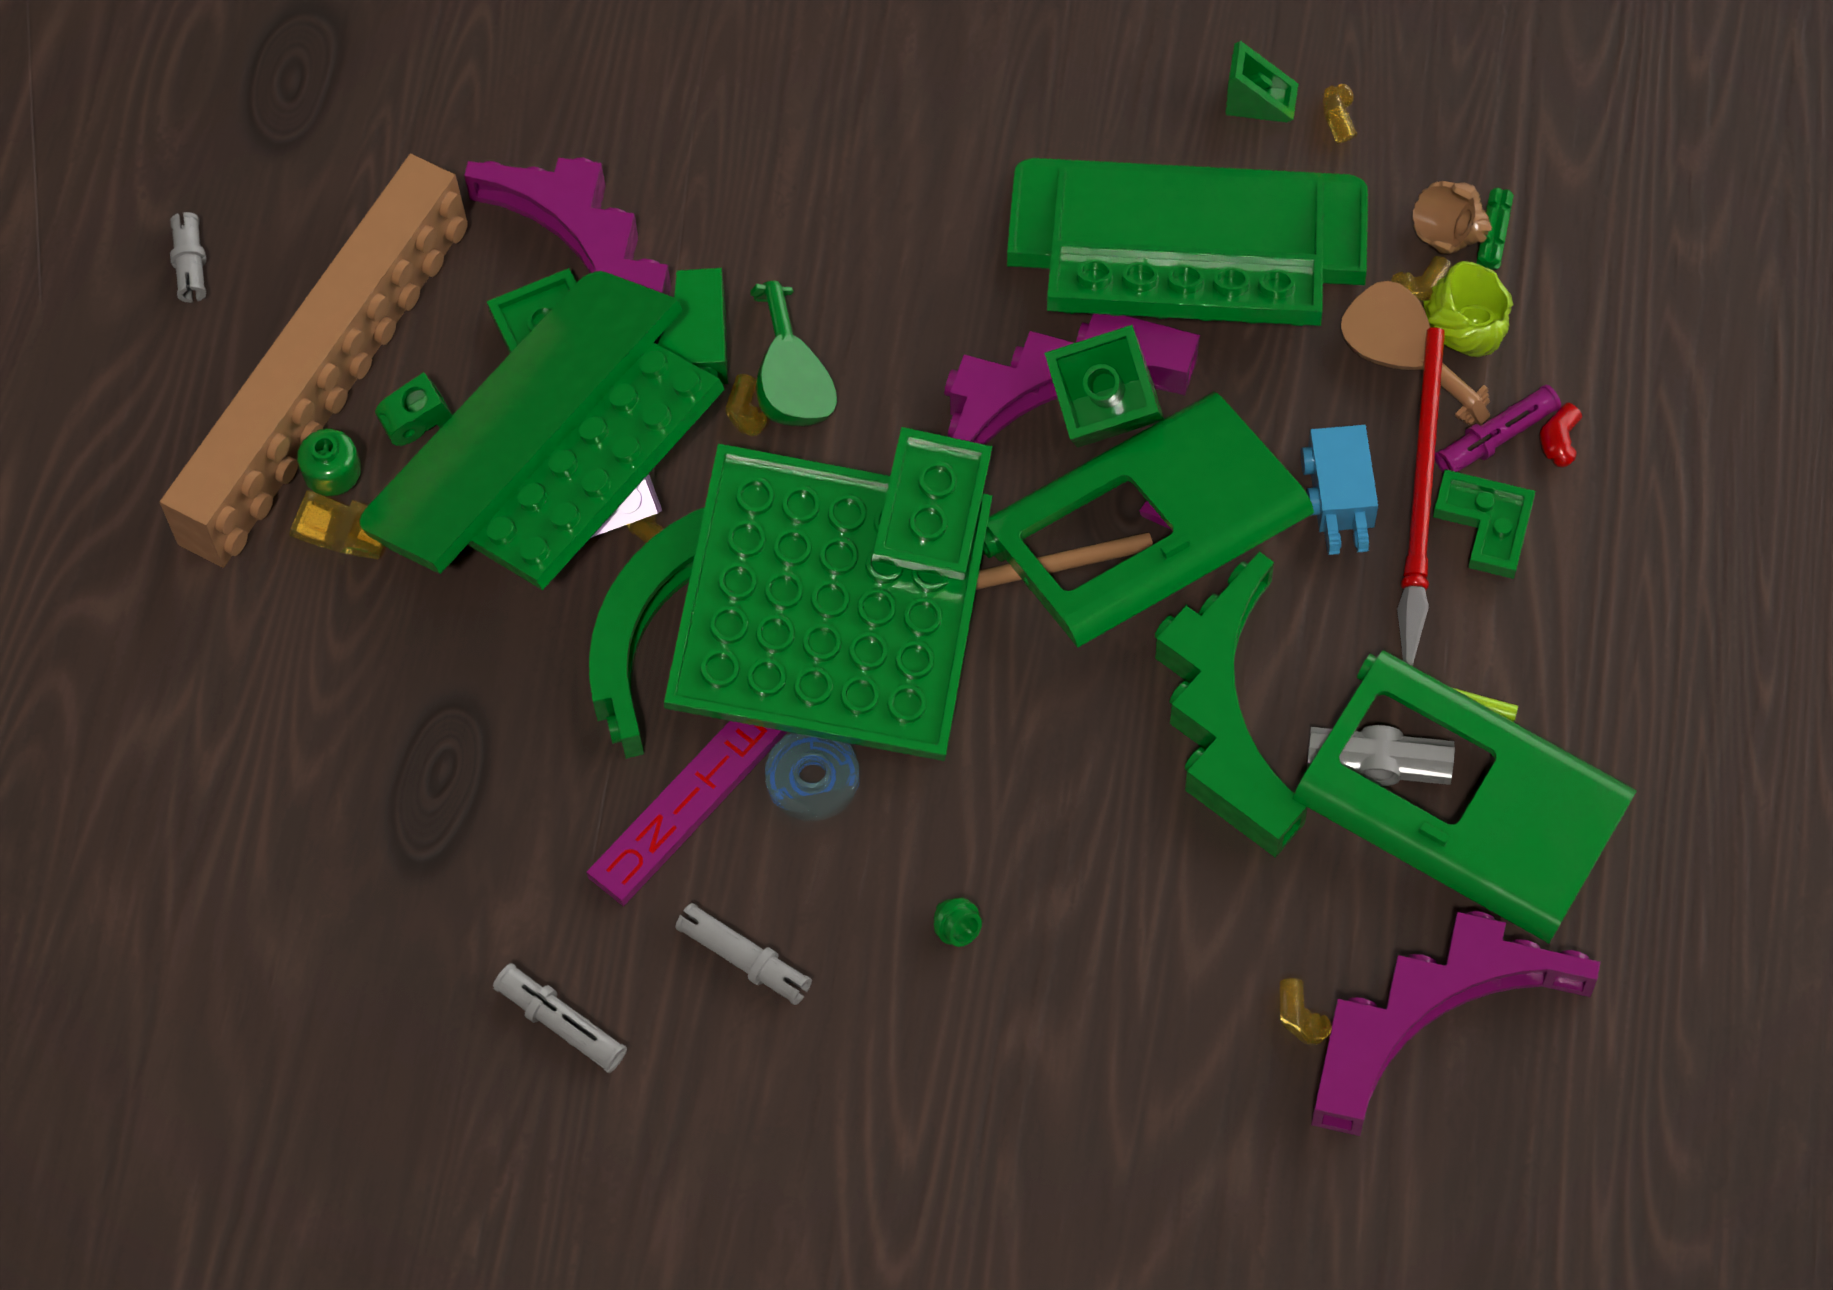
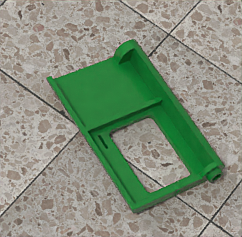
M1213 391L991 515L988 519L983 553L988 558L995 556L1000 562L1007 560L1028 589L1033 592L1078 648L1312 515L1314 509L1310 498L1300 483L1217 392ZM1126 481L1131 482L1173 530L1172 534L1071 591L1063 590L1022 540Z
M1382 650L1378 657L1370 653L1356 677L1362 683L1312 761L1292 799L1550 944L1637 790L1385 650ZM1386 695L1493 755L1495 761L1458 823L1450 825L1341 764L1339 756L1377 696Z

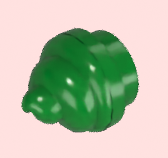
M959 897L945 900L936 906L933 925L935 934L941 941L946 944L962 947L971 943L981 931L982 920L979 916L978 908L970 900Z

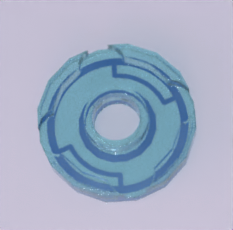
M791 733L784 736L772 748L765 764L766 788L773 803L788 816L803 821L825 820L841 813L853 801L860 785L859 763L851 745L845 742ZM809 765L820 766L826 772L824 778L817 783L804 782L799 777V774L804 767Z

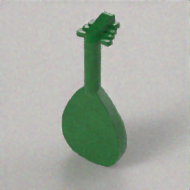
M767 281L763 284H756L750 291L751 296H754V301L768 302L775 333V339L767 348L757 373L756 395L759 407L768 419L782 425L808 427L819 424L828 419L834 412L837 404V395L833 380L820 360L801 339L793 335L785 296L792 295L793 288L782 287L779 281Z

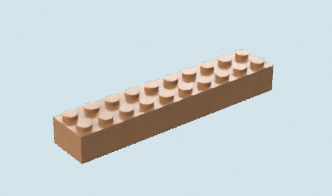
M411 153L406 158L159 503L179 546L222 568L226 566L232 556H237L243 550L247 542L248 533L257 520H262L267 516L276 493L283 484H288L295 476L298 468L297 453L302 441L310 433L323 429L332 414H337L341 411L347 400L348 391L357 379H362L367 374L372 363V357L381 345H386L391 340L396 330V323L406 310L409 311L415 306L420 295V289L429 277H434L439 272L444 261V255L452 244L458 243L463 238L468 222L455 174Z

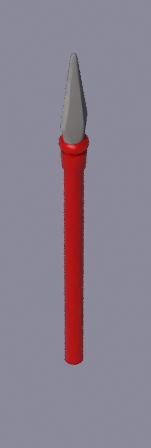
M1437 327L1428 328L1426 335L1409 550L1405 561L1404 578L1401 581V587L1404 590L1397 608L1403 661L1412 666L1429 609L1426 597V590L1429 587V581L1427 580L1428 558L1426 556L1445 330Z

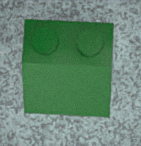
M1133 325L1045 352L1070 440L1077 448L1158 423L1164 419L1152 377Z

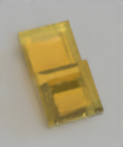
M309 490L306 491L289 536L333 551L364 558L379 559L384 545L366 535L360 526V517L367 505L352 500L349 507Z

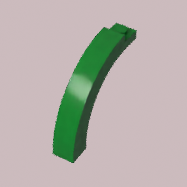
M705 507L673 522L652 537L633 555L607 592L596 619L589 654V680L597 721L607 719L612 744L622 742L626 759L644 755L632 702L631 679L636 652L643 634L655 614L669 598L689 583Z

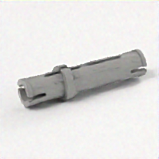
M694 903L689 904L683 910L689 915V918L698 924L695 925L680 915L676 923V930L685 933L748 973V979L758 986L762 983L788 999L793 1005H797L804 998L789 983H793L803 991L808 992L812 978L803 975L779 960V955L776 951L769 947L763 950L755 943L698 908Z
M512 963L508 964L495 979L493 989L502 993L525 1010L524 1016L533 1023L540 1021L566 1040L571 1046L604 1068V1071L607 1073H611L624 1058L627 1052L626 1046L618 1043L588 1019L556 997V990L549 985L540 986Z

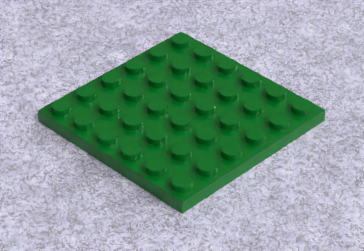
M718 443L664 699V709L945 761L993 495L982 494L964 580L872 561L890 476Z

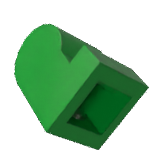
M425 372L383 399L375 411L379 422L391 443L395 446H403L416 441L425 431L436 425L441 428L453 415L440 391Z

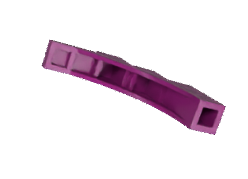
M1093 314L1089 324L1082 322L1076 342L1133 325L1155 389L1186 395L1198 359L1200 335L1126 315ZM1029 331L1024 347H1016L1010 367L963 355L958 371L951 369L945 385L944 395L950 397V412L953 415L949 425L948 437L986 445L1002 429L1020 416L1042 404L1057 399L1045 352L1073 344V342Z
M1471 911L1467 914L1457 912L1445 965L1436 964L1433 958L1425 955L1411 954L1408 957L1398 955L1386 1009L1378 1008L1374 1002L1364 998L1355 997L1348 999V1001L1338 999L1311 1125L1360 1136L1367 1107L1378 1081L1404 1045L1425 1026L1444 1013L1466 1002L1512 989L1546 987L1591 997L1598 979L1600 962L1590 960L1586 954L1574 950H1564L1558 953L1540 949L1538 944L1528 940L1503 941L1506 922L1497 921L1492 915L1484 912Z

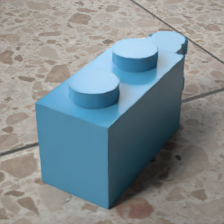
M1366 425L1310 429L1308 447L1301 448V466L1303 475H1311L1313 488H1307V495L1314 509L1312 515H1317L1319 532H1324L1328 555L1340 553L1341 536L1338 531L1353 529V542L1357 552L1369 551L1367 528L1375 527L1378 500Z

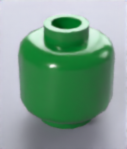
M332 428L317 430L310 433L302 441L298 449L297 463L306 485L316 494L338 496L348 492L357 483L361 474V462L352 439L344 432Z

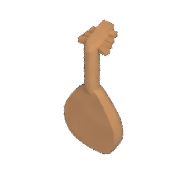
M1377 282L1356 297L1342 317L1341 331L1347 345L1363 359L1380 366L1400 370H1424L1427 329L1431 327L1419 299L1409 289L1396 282ZM1442 363L1441 386L1463 405L1455 413V417L1469 426L1475 423L1481 426L1490 417V413L1486 408V405L1490 402L1489 394L1487 393L1489 391L1488 388L1483 385L1475 392Z

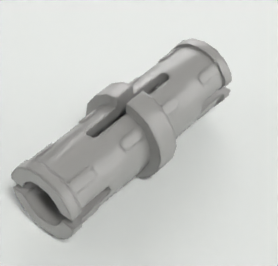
M183 212L184 225H181L179 213L170 219L174 249L170 252L172 266L176 268L177 297L181 301L191 303L193 302L192 290H196L197 301H201L206 296L202 267L206 263V252L200 246L199 217L193 213Z

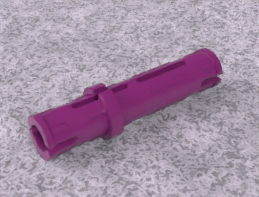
M1545 384L1539 390L1508 407L1481 426L1473 424L1466 429L1465 436L1435 453L1438 467L1443 473L1445 469L1459 472L1478 459L1487 460L1492 457L1497 447L1519 433L1524 432L1550 413L1561 408V401L1558 394L1551 386ZM1526 410L1528 411V414L1508 427L1505 426L1507 422ZM1491 435V438L1468 451L1467 448L1485 436Z

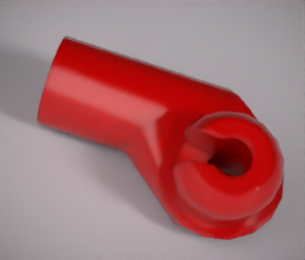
M1565 403L1540 431V441L1547 459H1552L1555 466L1560 468L1570 465L1577 455L1576 450L1571 446L1572 441L1569 432L1582 419V413L1571 403Z

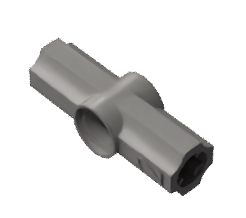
M1373 725L1363 728L1361 732H1354L1339 756V760L1347 768L1379 786H1391L1397 784L1400 780L1450 785L1454 765L1455 741L1404 736L1403 732L1397 728L1386 725ZM1311 727L1307 770L1332 729Z

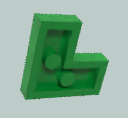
M1445 469L1433 517L1478 528L1468 568L1514 579L1536 491Z

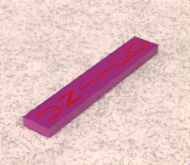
M729 721L586 872L588 879L624 907L787 732Z

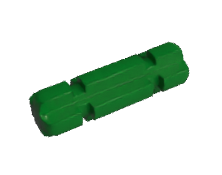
M1494 188L1490 191L1486 214L1489 217L1492 230L1486 235V240L1480 243L1477 256V264L1493 271L1499 269L1501 265L1514 197L1513 193L1508 189Z

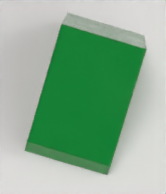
M1242 41L1234 43L1228 82L1226 115L1290 122L1294 120L1299 84Z

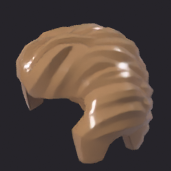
M1447 181L1432 183L1418 195V201L1414 204V209L1412 210V220L1414 221L1416 233L1422 241L1430 244L1441 254H1455L1460 249L1466 248L1467 245L1471 246L1477 242L1483 243L1486 240V235L1492 230L1488 215L1482 209L1480 194L1475 186L1467 183Z

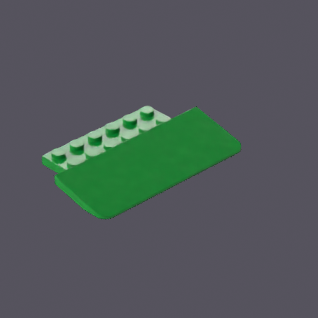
M1030 158L1021 161L1015 167L1007 266L1050 269L1047 311L1069 314L1092 313L1108 314L1111 316H1148L1160 319L1184 318L1203 321H1240L1252 324L1276 323L1294 326H1321L1323 283L1365 285L1367 273L1368 187L1361 178L1349 174Z
M604 271L592 272L581 278L366 507L360 517V526L365 534L390 550L439 574L469 545L543 591L725 390L720 379L654 343L683 311L679 300Z

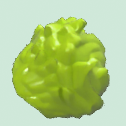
M1460 261L1449 269L1445 278L1439 279L1437 285L1432 287L1433 291L1430 300L1424 301L1426 316L1431 328L1437 327L1445 330L1444 344L1447 347L1471 357L1490 355L1499 348L1503 338L1508 333V314L1511 313L1513 307L1512 296L1492 269L1474 262Z

